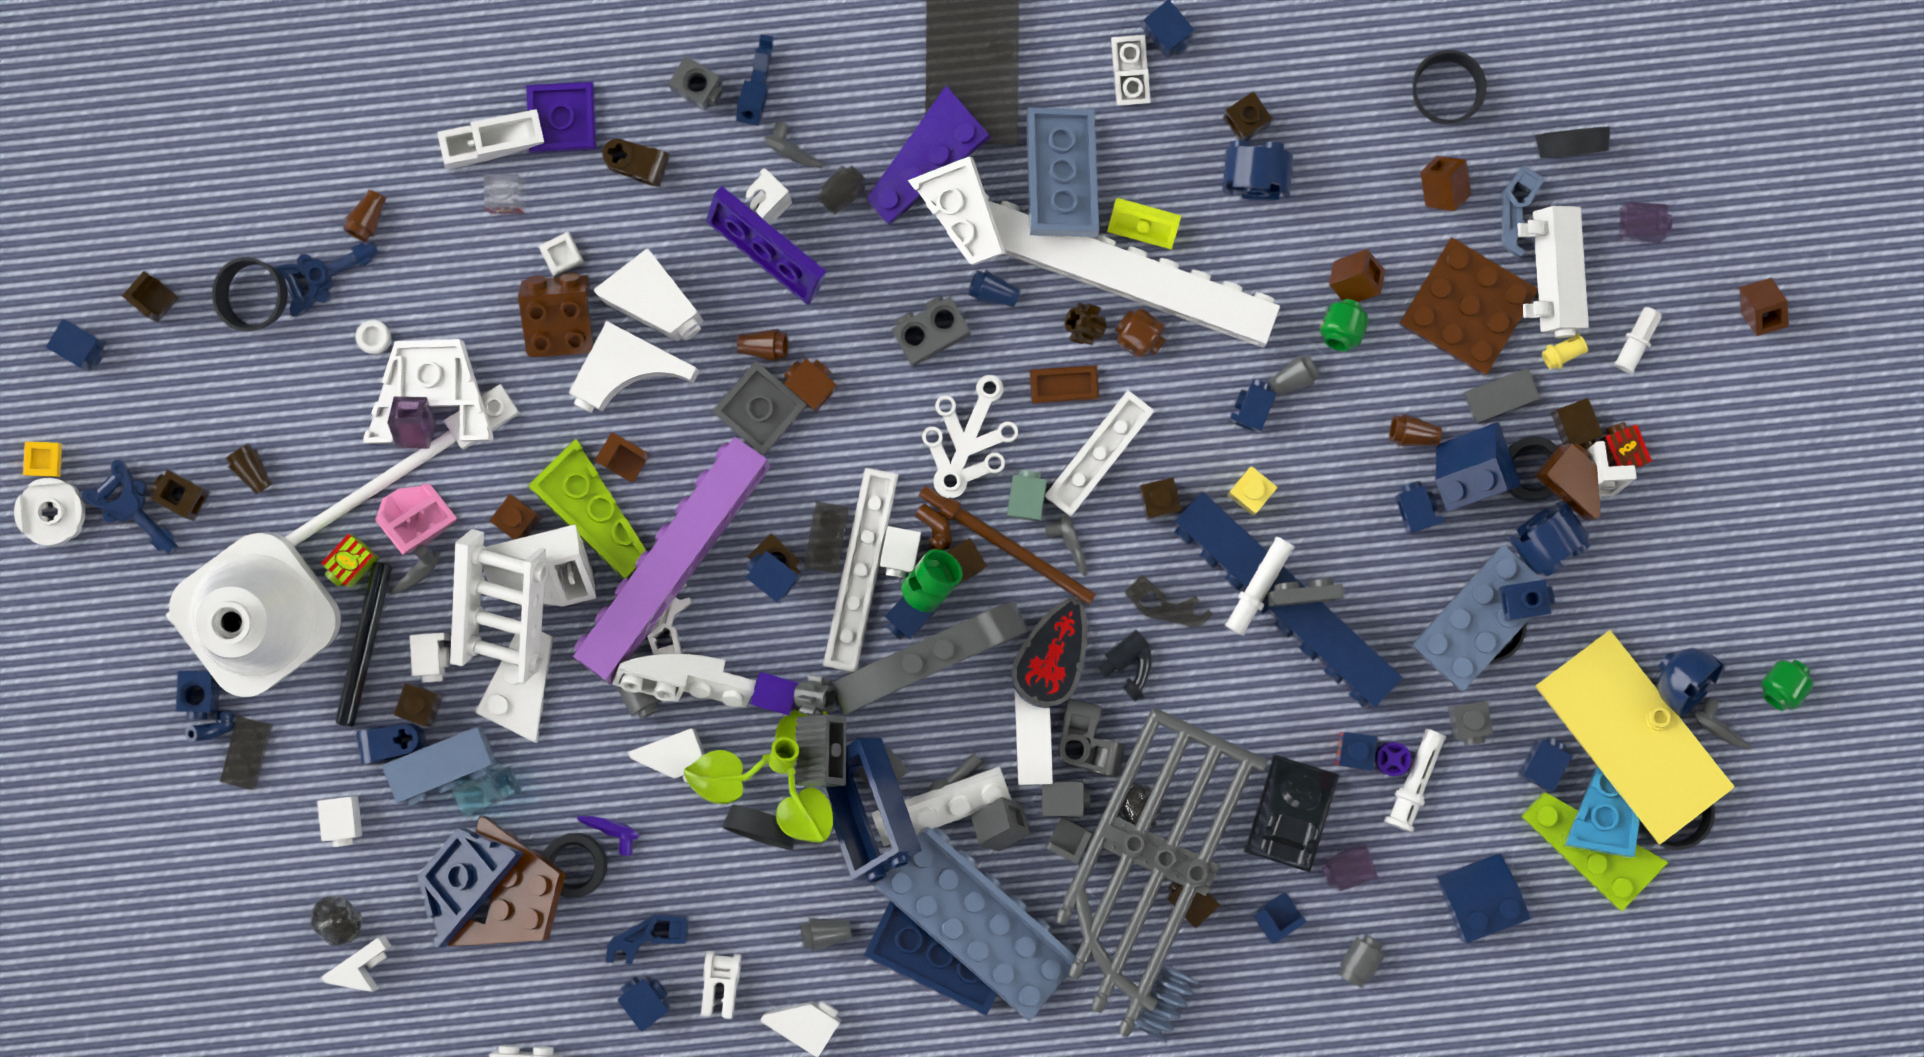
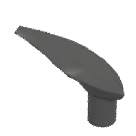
M776 122L772 136L764 138L774 151L792 161L817 168L823 167V164L816 158L802 151L796 144L785 140L789 125L784 122Z
M1064 514L1061 517V522L1045 524L1047 538L1063 535L1065 545L1071 552L1076 566L1081 574L1086 576L1085 558L1072 520Z
M419 545L415 549V554L420 559L419 562L389 590L390 593L393 595L423 580L436 566L440 551L431 552L426 545Z
M1707 697L1702 711L1695 713L1699 723L1721 740L1749 750L1751 746L1744 739L1732 731L1725 722L1715 717L1719 701Z

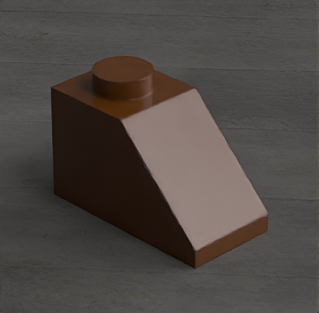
M1579 444L1560 445L1535 477L1562 501H1566L1569 507L1584 521L1597 520L1601 515L1597 465L1590 460V453Z

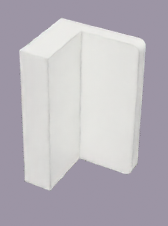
M1597 441L1587 449L1591 455L1590 460L1597 465L1599 497L1615 496L1637 479L1635 465L1608 467L1604 441Z

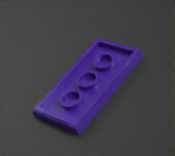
M721 186L714 193L706 223L805 304L810 305L817 297L827 271L726 188Z

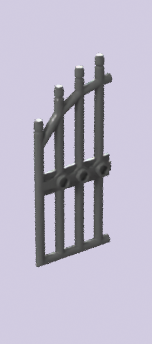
M1152 707L1065 895L1062 902L1063 906L1059 908L1056 916V922L1066 925L1071 918L1072 910L1076 907L1083 935V941L1075 956L1076 960L1070 967L1069 976L1079 979L1085 970V964L1088 963L1091 954L1105 975L1098 989L1099 993L1095 995L1091 1009L1101 1013L1106 1007L1107 999L1111 996L1115 986L1132 999L1125 1013L1126 1017L1122 1020L1118 1032L1127 1038L1132 1033L1135 1027L1134 1023L1138 1021L1143 1007L1153 1013L1158 1002L1157 999L1149 995L1196 892L1206 896L1216 876L1220 864L1211 861L1253 768L1263 772L1268 762V759L1155 707ZM1161 725L1178 734L1137 824L1134 825L1117 817L1157 728ZM1192 739L1209 747L1166 840L1148 830L1188 743ZM1224 754L1241 763L1199 854H1196L1181 847L1180 844L1220 756ZM1102 848L1121 856L1092 918L1085 885ZM1133 863H1136L1151 870L1152 874L1111 960L1099 941V937ZM1166 877L1184 887L1141 981L1136 986L1121 972Z

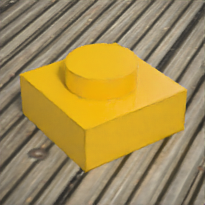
M25 442L23 475L61 477L62 444Z

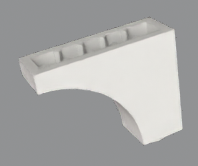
M606 321L569 394L576 398L574 404L590 413H592L594 408L603 412L610 400L619 391L633 382L648 377L670 376L694 383L699 370Z

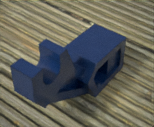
M760 35L759 47L755 51L751 80H744L737 103V122L756 126L760 124L768 95L769 86L765 84L773 52V36Z
M656 913L619 936L615 935L607 945L606 963H614L616 951L623 950L627 956L626 964H633L641 946L640 944L649 939L653 944H686L688 941L689 917ZM670 921L669 937L655 936L652 931L656 929L657 922Z

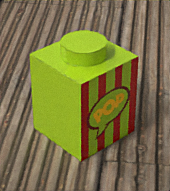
M348 533L321 564L328 569L324 573L325 576L336 586L340 587L344 584L347 587H353L380 557L356 535Z

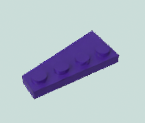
M945 86L866 199L890 226L922 198L908 180L969 157L991 138L990 135L952 91Z

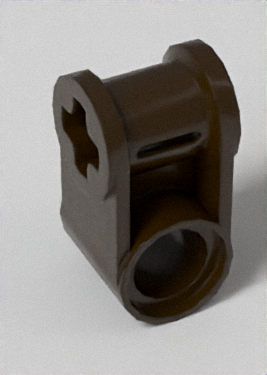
M617 138L608 141L602 151L604 162L612 172L630 177L647 185L661 186L670 157L669 153L654 147L638 145ZM619 149H623L626 159H620L618 163H615L611 154H617Z

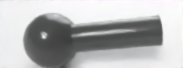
M973 753L949 777L932 782L928 792L966 779L983 761Z

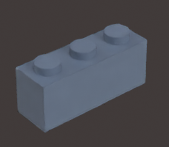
M475 727L382 765L396 803L407 802L408 807L427 800L426 793L438 789L439 793L442 794L459 787L457 780L470 776L471 781L491 774L489 767L497 765L483 727Z

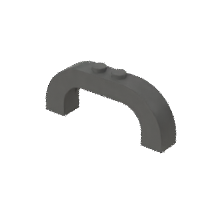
M1011 601L869 664L831 683L830 686L835 688L837 693L836 700L845 716L976 654L1028 633L1029 630L1016 602Z

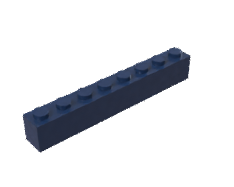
M1202 491L1173 522L1177 527L1174 533L1187 545L1194 542L1202 550L1199 556L1213 569L1217 565L1227 573L1224 579L1235 590L1239 592L1242 588L1244 590L1247 589L1267 551ZM1283 566L1268 593L1275 591L1274 585L1280 583L1299 582V588L1306 587ZM1267 595L1262 602L1264 607L1261 611H1258L1263 615L1268 611L1277 620L1274 626L1287 638L1293 635L1302 643L1298 648L1310 660L1314 661L1318 658L1326 665L1324 673L1338 685L1343 681L1352 690L1348 695L1362 708L1366 705L1375 708L1403 678L1322 602L1268 607Z

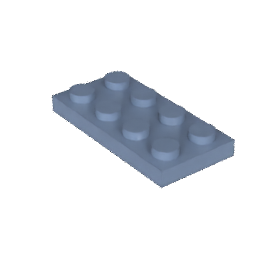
M1027 108L1030 235L1097 237L1099 233L1094 109Z
M1502 545L1413 642L1411 647L1457 689L1463 692L1531 618L1505 621L1499 587L1542 579L1505 545Z

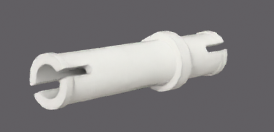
M1275 537L1272 546L1259 565L1245 592H1240L1238 596L1240 601L1228 622L1225 623L1226 627L1244 636L1257 610L1261 611L1264 607L1262 602L1278 577L1291 551L1294 550L1295 547L1279 537Z

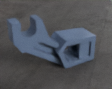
M1525 165L1519 169L1501 193L1502 237L1500 239L1505 250L1518 258L1525 252L1524 249L1517 245V238H1519L1518 223H1525L1523 220V210L1530 205L1545 179ZM1514 186L1528 193L1521 203H1518L1517 198L1512 194ZM1528 237L1525 239L1531 242L1534 237Z

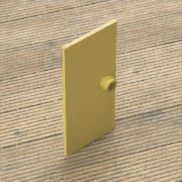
M1611 630L1607 631L1535 686L1659 845L1735 788L1677 713L1662 700L1658 689Z

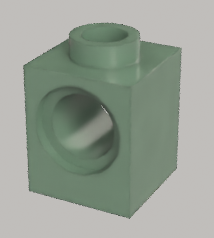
M1021 470L1020 476L1013 475L1007 517L1036 522L1041 521L1047 482L1045 479H1040L1041 473Z

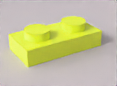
M1116 198L1107 232L1172 250L1181 215Z

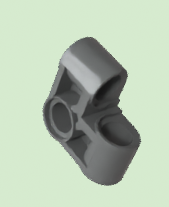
M1069 699L1063 719V731L1058 750L1060 759L1070 766L1118 778L1126 745L1111 740L1093 738L1097 731L1102 706ZM1077 741L1083 746L1084 752L1080 759L1072 760L1066 756L1065 745L1068 742Z

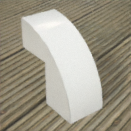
M1015 690L1018 785L1053 784L1050 708L1032 706L1023 700Z

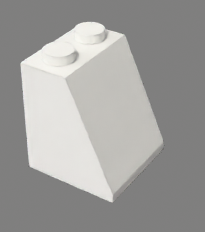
M648 248L594 289L595 293L606 305L677 342L681 338L687 341L701 330L699 324L704 320Z

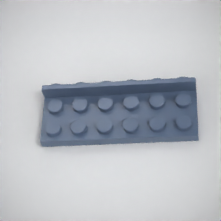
M929 827L921 829L917 834V838L922 851L911 857V862L908 865L886 872L887 877L878 881L874 887L1027 1021H1031L1069 974L1070 967L1076 960L1075 956L1078 951L1066 940L1058 941L1050 934L1052 928L1039 917L1033 919L1025 912L1027 906L1019 898L1012 894L1008 897L999 889L1001 883L988 872H985L983 875L974 867L976 862L969 854L963 850L957 852L948 844L950 838L936 827L933 829Z

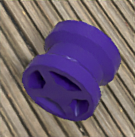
M1388 742L1379 746L1376 750L1374 762L1382 774L1400 776L1409 769L1411 754L1403 744Z

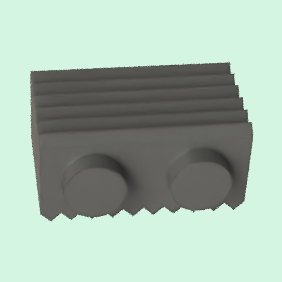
M828 714L798 717L796 719L795 741L799 746V754L795 765V777L797 778L795 784L797 786L814 788L846 786L847 717Z

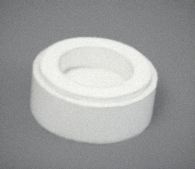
M368 320L358 327L356 342L366 353L380 354L389 347L391 333L382 322Z

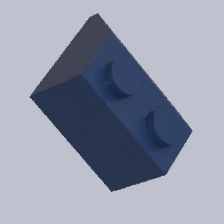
M1499 422L1439 443L1436 446L1435 480L1447 512L1522 486Z
M1501 853L1436 876L1459 938L1465 943L1475 941L1531 919L1519 886Z

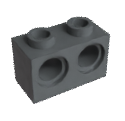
M938 296L924 305L926 310L915 316L912 312H909L895 321L897 326L892 328V333L912 368L971 336L970 330L951 296L946 299ZM941 313H948L954 318V323L948 329H940L934 323L935 318ZM918 329L923 332L925 337L920 345L912 346L906 342L905 336L910 330Z

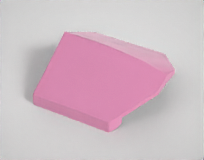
M430 483L417 487L400 488L384 497L375 521L402 555L415 551L419 545L429 544L457 520V517Z

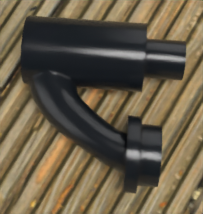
M1135 629L1106 653L1105 657L1107 660L1097 667L1104 677L1107 678L1115 670L1121 673L1137 659L1138 668L1134 681L1128 678L1126 680L1127 683L1122 686L1134 702L1145 698L1142 691L1146 685L1152 665L1151 646Z

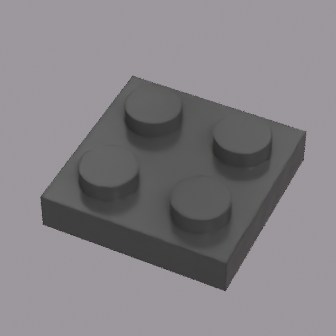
M755 361L712 412L762 456H765L808 405L760 363Z
M1333 578L1312 580V582H1309V587L1299 588V582L1280 583L1274 585L1275 591L1267 593L1268 607L1336 601L1344 598L1343 584L1334 585Z

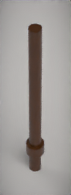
M927 485L920 492L919 497L941 510L939 514L950 521L952 518L1086 604L1090 605L1096 593L961 508L960 502L951 497L947 499Z

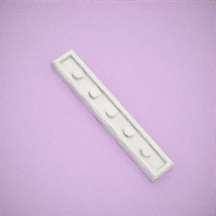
M865 468L823 666L849 672H855L858 669L898 474Z

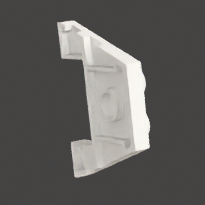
M459 339L395 341L382 379L384 385L379 400L375 402L371 413L374 416L369 431L366 430L364 435V443H397L398 408L460 407V441H493V433L464 341Z

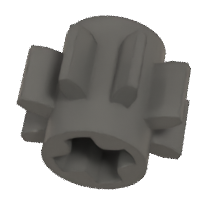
M810 674L808 682L802 681L797 685L794 692V701L798 707H801L800 713L807 714V716L823 715V711L829 712L834 708L837 693L835 688L830 686L831 680Z

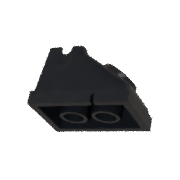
M1273 754L1244 852L1310 872L1340 775Z

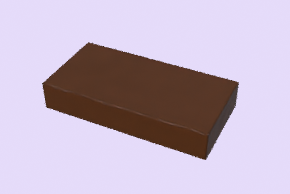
M1097 365L1029 370L1032 404L1099 400Z

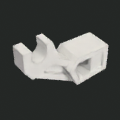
M675 597L649 632L647 637L653 655L682 654L678 633L672 627L675 615L692 604L690 597L683 600ZM665 630H669V636L673 640V645L658 649L656 644L658 640L656 638L663 634Z

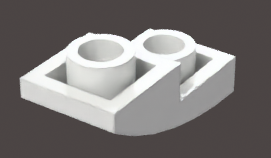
M1145 35L1111 37L1116 104L1150 103Z

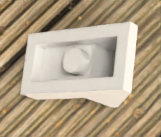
M385 935L378 937L321 978L325 983L373 992L379 988L364 966L367 964L369 969L381 963L387 958L384 952L392 946Z

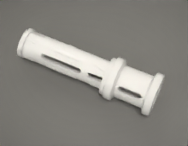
M1430 729L1425 730L1403 788L1399 787V790H1396L1395 796L1397 800L1391 815L1385 818V823L1413 833L1414 827L1412 824L1419 807L1424 806L1425 797L1422 795L1440 749L1446 739L1445 735Z

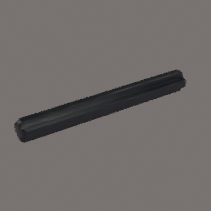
M374 562L372 565L335 720L336 724L341 726L353 727L355 725L392 571V566L387 563Z

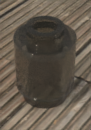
M841 165L819 188L821 192L816 198L832 214L836 215L840 210L844 212L866 189L862 184L865 177L852 165L848 169Z

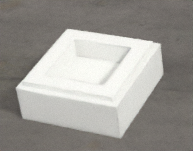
M569 231L538 246L554 278L585 263Z

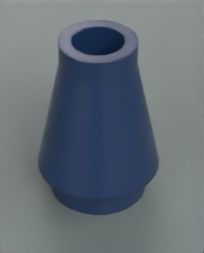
M976 270L968 291V296L974 297L976 302L1007 305L1013 308L1020 294V288L1012 286L988 270L984 272Z

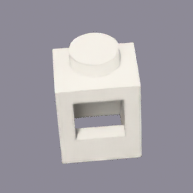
M450 634L410 635L412 676H422V683L443 681L442 675H445V667L450 665L449 649L444 647L443 641H450Z

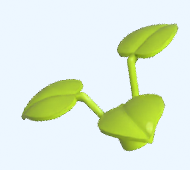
M798 708V711L790 712L789 716L786 715L780 720L775 732L776 740L772 744L770 754H764L762 760L746 774H742L743 764L735 754L726 750L708 752L684 769V776L688 784L699 796L712 803L728 804L741 798L743 794L742 781L749 780L763 766L769 764L773 771L788 775L789 792L792 796L783 799L777 807L776 820L781 830L794 839L817 843L826 841L831 833L833 813L827 797L814 787H807L798 794L795 787L794 767L799 754V746L795 741L796 719L807 716V714L799 712L800 708Z

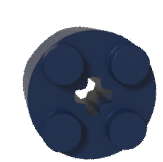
M1247 141L1230 142V148L1225 153L1222 188L1224 194L1233 197V190L1242 192V199L1259 201L1280 200L1281 193L1285 198L1290 197L1293 155L1289 151L1284 150L1283 143L1264 142L1263 147L1250 146L1251 143Z
M1566 501L1555 503L1559 509L1550 512L1548 508L1541 510L1516 529L1519 534L1518 537L1512 535L1509 537L1510 543L1525 564L1535 573L1543 572L1546 577L1558 571L1563 566L1561 561L1569 555L1578 556L1590 547V543L1587 540L1589 537L1588 532Z

